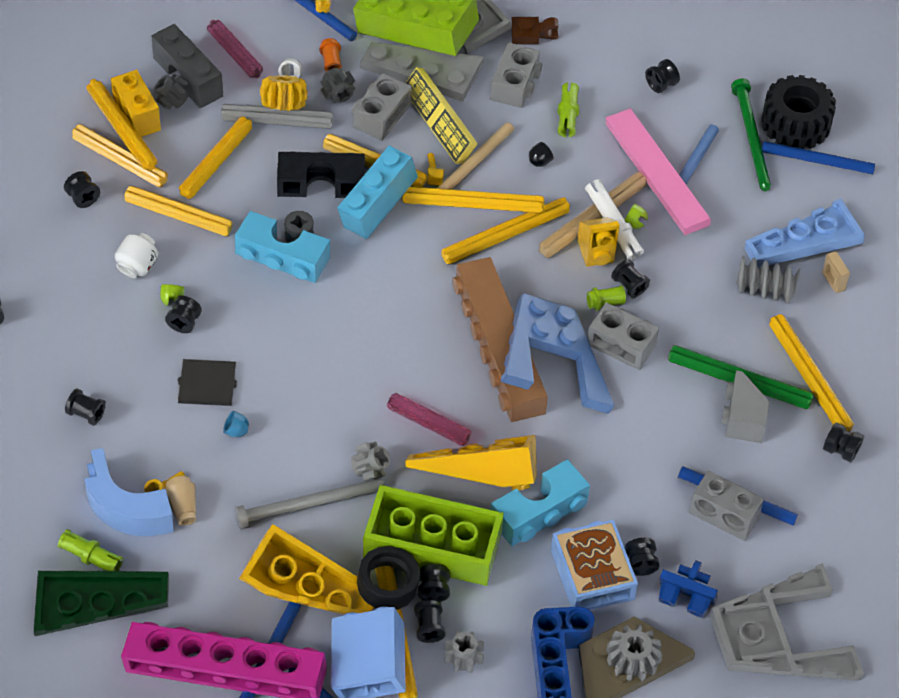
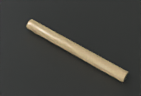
M506 122L438 188L453 189L514 131L513 125Z

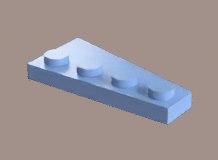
M840 198L825 210L820 207L813 210L811 216L800 220L796 218L789 221L788 226L778 229L775 227L746 240L745 251L751 260L756 258L757 267L759 268L764 261H768V265L863 244L865 234Z

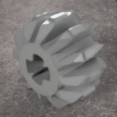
M626 624L622 632L615 631L612 634V639L607 643L606 648L608 654L607 663L608 666L615 667L614 672L616 676L625 673L627 674L628 682L632 680L633 676H637L643 681L646 678V674L654 675L656 673L657 665L661 663L663 654H661V641L653 639V630L644 633L642 632L641 625L636 630H631Z

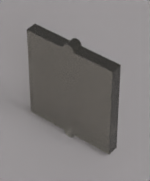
M183 359L181 377L177 379L178 385H180L178 403L232 406L233 391L237 387V381L235 380L236 362Z

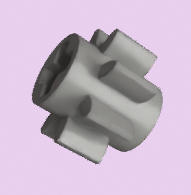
M376 441L369 444L366 442L355 447L357 454L351 456V466L356 475L363 476L364 481L386 476L383 469L389 466L390 457L384 447L378 446Z
M456 631L453 641L448 639L445 641V650L447 651L445 653V663L452 662L455 672L468 670L472 673L475 663H483L484 654L481 652L484 648V642L477 641L472 631L470 633Z

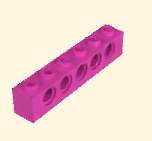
M132 622L121 654L127 673L243 692L247 691L279 698H320L327 672L325 653L319 652L314 648L298 649L287 647L278 642L267 644L255 642L247 637L236 639L224 637L216 632L205 634L193 632L184 627H162L153 622ZM167 647L163 651H156L159 648ZM194 652L199 653L198 655L193 657L188 656L189 654ZM223 658H231L229 661L220 662ZM255 663H264L259 667H252ZM288 668H295L292 672H283Z

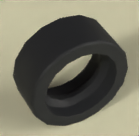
M393 546L377 547L369 551L361 560L357 578L359 594L366 603L374 608L395 607L396 610H399L409 605L416 596L420 579L419 565L414 557L402 548ZM381 566L397 568L407 577V585L393 591L380 589L370 580V572Z

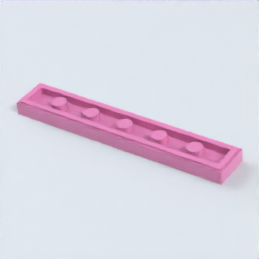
M630 108L606 117L607 127L638 171L646 177V182L682 233L687 235L710 226L711 218Z

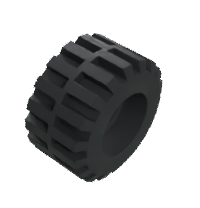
M789 75L787 79L780 78L776 83H772L769 90H767L761 118L763 130L768 131L767 136L770 139H776L775 143L801 149L805 147L811 149L816 146V143H823L830 134L836 109V99L833 97L831 89H826V84L816 82L817 79L813 77L810 79L805 78V75H799V77Z

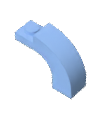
M104 449L91 450L92 463L87 464L89 478H84L88 502L100 520L115 530L136 536H155L174 532L173 517L166 489L147 493H131L122 490L110 477Z

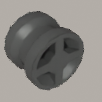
M294 211L286 216L284 226L287 243L298 239L303 230L314 234V220L309 213Z

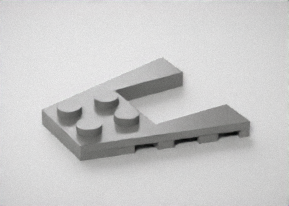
M823 563L816 565L813 570L805 573L801 571L789 576L786 581L776 585L773 583L762 587L759 592L749 596L747 594L711 609L709 615L728 670L857 681L862 679L864 672L854 645L792 654L775 605L831 596L833 589Z

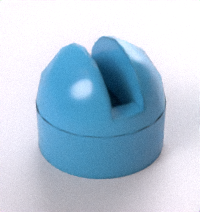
M231 411L225 421L223 433L236 438L244 436L248 432V419L236 411Z

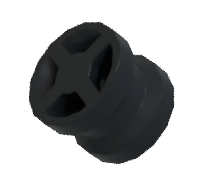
M669 59L660 61L657 67L651 66L645 72L648 85L656 93H662L667 89V86H674L680 81L679 71Z
M85 171L72 174L64 183V191L72 197L73 202L79 208H86L92 205L100 196V188L92 182L91 177Z
M177 296L172 303L173 309L169 310L165 317V322L177 332L190 333L195 326L194 320L198 319L202 308L197 301L190 297Z
M636 538L626 543L624 548L630 559L629 561L635 576L650 575L659 569L658 557L654 555L657 550L654 540L650 538Z
M440 564L422 566L419 569V581L421 584L418 587V597L423 601L436 600L443 602L447 600L450 596V588L447 585V582L450 580V570Z

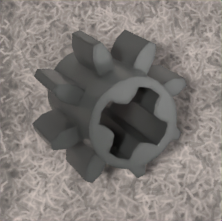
M342 68L330 69L324 74L322 81H320L323 86L321 92L326 100L331 98L334 103L345 102L353 95V90L356 89L353 83L356 80L350 71L344 72Z
M173 74L171 77L164 75L155 85L154 91L159 94L155 101L164 108L171 109L172 106L175 108L181 107L189 97V91L185 89L188 82L180 75L176 76Z

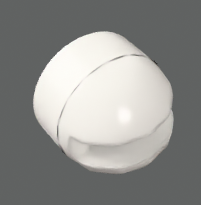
M288 58L280 64L278 72L279 75L296 76L299 78L302 73V66L297 59ZM290 64L294 66V75H290Z

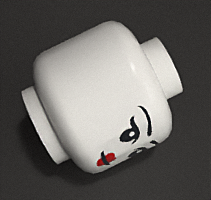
M144 233L127 235L114 255L117 269L130 278L147 275L158 259L159 254L154 246V239Z

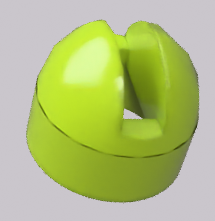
M635 203L627 214L625 222L630 223L634 229H640L645 226L639 221L640 218L648 221V214L643 207Z
M162 284L160 287L161 301L168 306L169 299L174 300L177 296H184L185 287Z

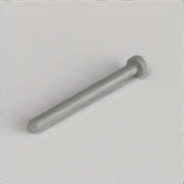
M374 479L250 509H245L244 505L235 507L237 523L241 529L248 527V522L378 492L379 485L385 486L382 479Z

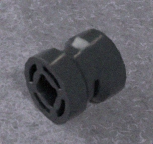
M835 422L825 440L823 450L831 454L836 452L842 456L843 460L852 463L862 445L864 435L856 431L851 433L846 430L844 425Z

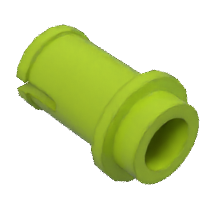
M622 285L598 290L596 287L592 288L591 291L586 293L587 305L589 309H595L596 311H599L605 303L622 305L626 303L625 290Z

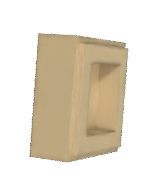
M836 251L828 253L822 273L834 292L845 291L850 272Z

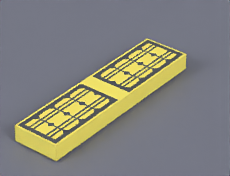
M416 67L406 81V84L412 86L411 102L456 164L462 165L478 143L423 68Z

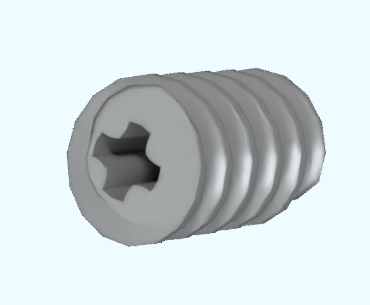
M742 256L736 284H738L739 293L741 294L748 286L751 296H755L758 289H761L762 298L766 299L771 291L773 292L774 301H778L780 296L784 294L785 303L789 304L795 294L800 268L795 275L792 274L791 266H787L784 272L781 273L779 263H776L772 270H769L768 261H764L761 267L758 268L756 258H753L749 265H746L745 256Z

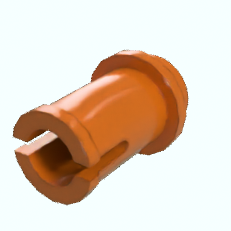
M334 38L324 39L321 42L319 51L323 55L325 71L327 72L333 68H342L339 55L341 51L340 43Z

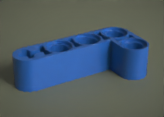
M579 606L544 608L535 613L532 624L531 644L538 698H572L566 649H577L580 644L592 638L595 618L589 609ZM573 626H582L585 629H576ZM547 627V628H550V629H552V630H551V631H544V630H542L541 628ZM544 656H552L556 659L548 660ZM556 685L559 689H551L547 686Z

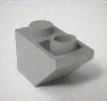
M736 370L734 382L728 381L725 395L726 400H731L730 407L724 406L721 424L727 425L725 437L762 443L767 422L769 400L742 371Z

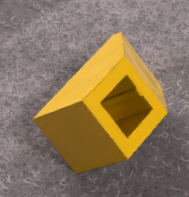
M606 217L579 222L577 241L586 267L614 263L620 226L617 220Z

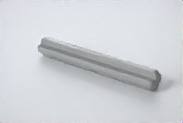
M223 104L221 109V117L224 121H237L240 117L244 116L250 119L252 123L326 129H330L333 124L332 112L301 109L280 111L278 109L271 110L269 107Z

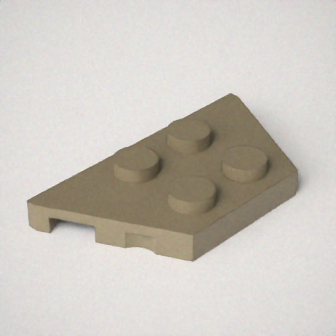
M632 617L579 645V659L582 666V684L585 698H622L694 659L695 652L683 643L638 618ZM626 624L631 630H636L641 625L642 632L644 633L653 630V639L660 640L662 644L661 654H663L661 663L657 665L656 673L654 675L646 674V678L643 681L637 676H633L632 680L628 682L627 674L623 673L616 676L614 672L615 667L608 666L607 643L611 641L612 634L615 631L622 632Z

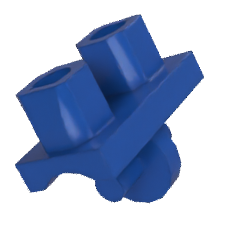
M695 560L692 568L682 564L679 566L677 573L688 578L663 569L660 576L659 602L675 607L680 593L688 595L691 599L687 612L703 618L710 604L715 605L718 598V590L696 582L697 580L708 584L711 575L700 572L702 562Z

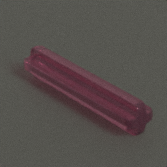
M211 20L207 26V31L250 78H259L263 72L261 64L220 20Z
M398 393L392 394L387 403L389 410L460 446L468 443L471 437L469 429Z

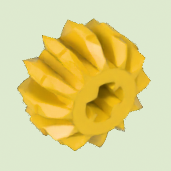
M270 75L262 79L260 86L262 105L269 107L271 110H299L306 105L308 96L305 80L288 75Z

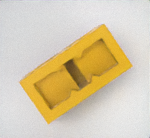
M138 70L112 77L113 99L138 134L143 137L161 131L159 107Z

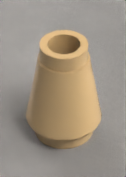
M178 476L166 482V492L178 524L181 526L193 524L197 520L195 484L191 482L188 476Z

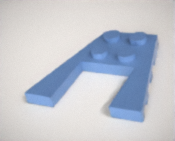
M523 293L517 301L512 324L514 329L509 338L508 344H510V348L505 357L504 366L506 367L504 374L501 376V382L527 390L532 386L534 378L530 347L575 360L582 406L608 414L613 409L614 403L576 310Z

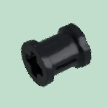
M626 259L618 264L611 274V278L615 282H620L628 290L627 294L631 298H636L643 294L649 287L650 279L647 276H642L634 268V263L630 259Z
M77 388L72 391L66 402L65 413L70 416L74 414L87 419L89 424L95 426L105 412L106 401L90 398Z
M427 600L421 601L414 606L415 616L418 617L419 628L416 631V636L419 641L434 643L445 637V628L441 625L440 615L443 612L441 602Z

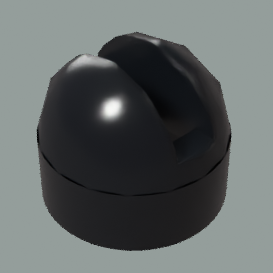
M539 142L529 151V160L536 167L546 166L554 159L552 151L543 142Z

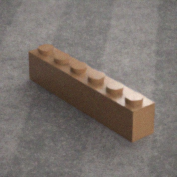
M491 257L457 264L456 277L452 278L453 288L456 295L460 294L462 297L461 305L464 316L466 318L469 317L471 320L472 337L475 341L479 340L481 345L480 356L483 364L488 363L490 368L489 378L493 388L497 387L500 393L498 399L501 410L503 412L507 411L511 422L546 414L548 396L532 357L534 383L528 390L501 382V376L504 374L506 367L504 366L505 357L510 348V344H508L509 338L514 329L512 325L514 313Z

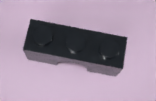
M278 152L277 197H306L309 184L317 180H325L335 187V198H345L365 175V154Z

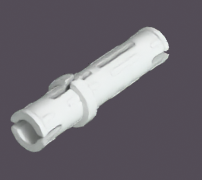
M601 179L592 181L598 192L589 183L585 187V191L591 197L602 217H608L619 222L617 241L627 259L631 261L636 259L631 247H633L638 256H641L644 253V249L633 235L631 224L625 222L612 201Z

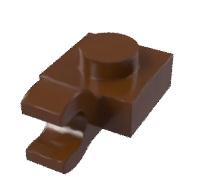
M512 17L513 44H539V38L558 39V18L550 17L539 23V17Z

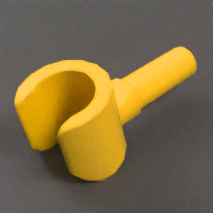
M428 153L427 184L440 186L443 183L444 169L436 168L434 154Z
M180 471L163 482L157 479L147 481L144 486L145 493L166 489V482L178 476H185L184 472Z

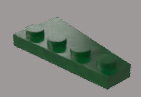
M38 571L34 635H44L168 607L169 572Z

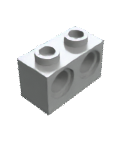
M508 42L491 82L490 100L522 108L526 98L531 99L535 86L534 78L539 79L543 63L539 62L540 50Z
M382 73L376 82L370 83L361 100L358 99L354 103L352 108L353 128L383 141L411 106L412 86Z
M605 303L589 326L587 339L592 348L640 370L656 347L659 327L654 326L647 320H642L627 313L620 307Z
M708 470L693 493L689 513L746 541L759 520L764 498Z

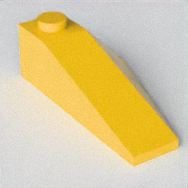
M535 435L496 439L495 443L490 444L486 448L477 443L468 444L459 448L457 453H453L450 448L410 454L405 460V465L408 468L499 487L511 486L512 490L516 488L518 490L528 489L530 484H534L537 478Z
M274 524L270 526L262 537L239 577L240 580L266 596L342 615L351 612H368L373 609V606L366 603L359 594L357 586L358 577Z

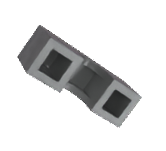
M175 23L151 35L153 59L168 75L175 71L179 72L180 76L188 82L185 89L189 91V97L199 108L223 97L222 73Z

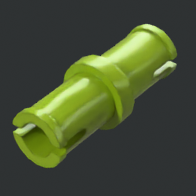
M566 82L561 87V102L557 108V113L560 116L557 132L560 136L566 137L567 129H569V137H572L576 132V117L579 115L580 110L577 104L579 86L571 82L570 91H568V82Z
M69 529L62 533L58 541V548L80 557L81 562L86 565L93 564L105 571H119L123 564L124 558L122 556H118L100 547L98 541L94 539L89 541L71 532Z

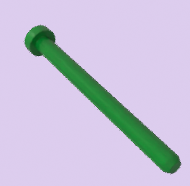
M744 78L737 79L731 84L732 93L738 96L759 186L762 191L766 192L770 190L771 183L748 94L751 91L750 81Z

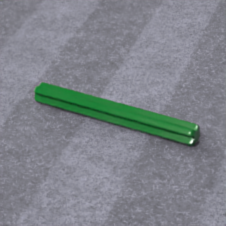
M673 345L669 352L668 361L726 382H734L736 370L742 371L763 395L803 409H809L812 403L813 393L677 345Z

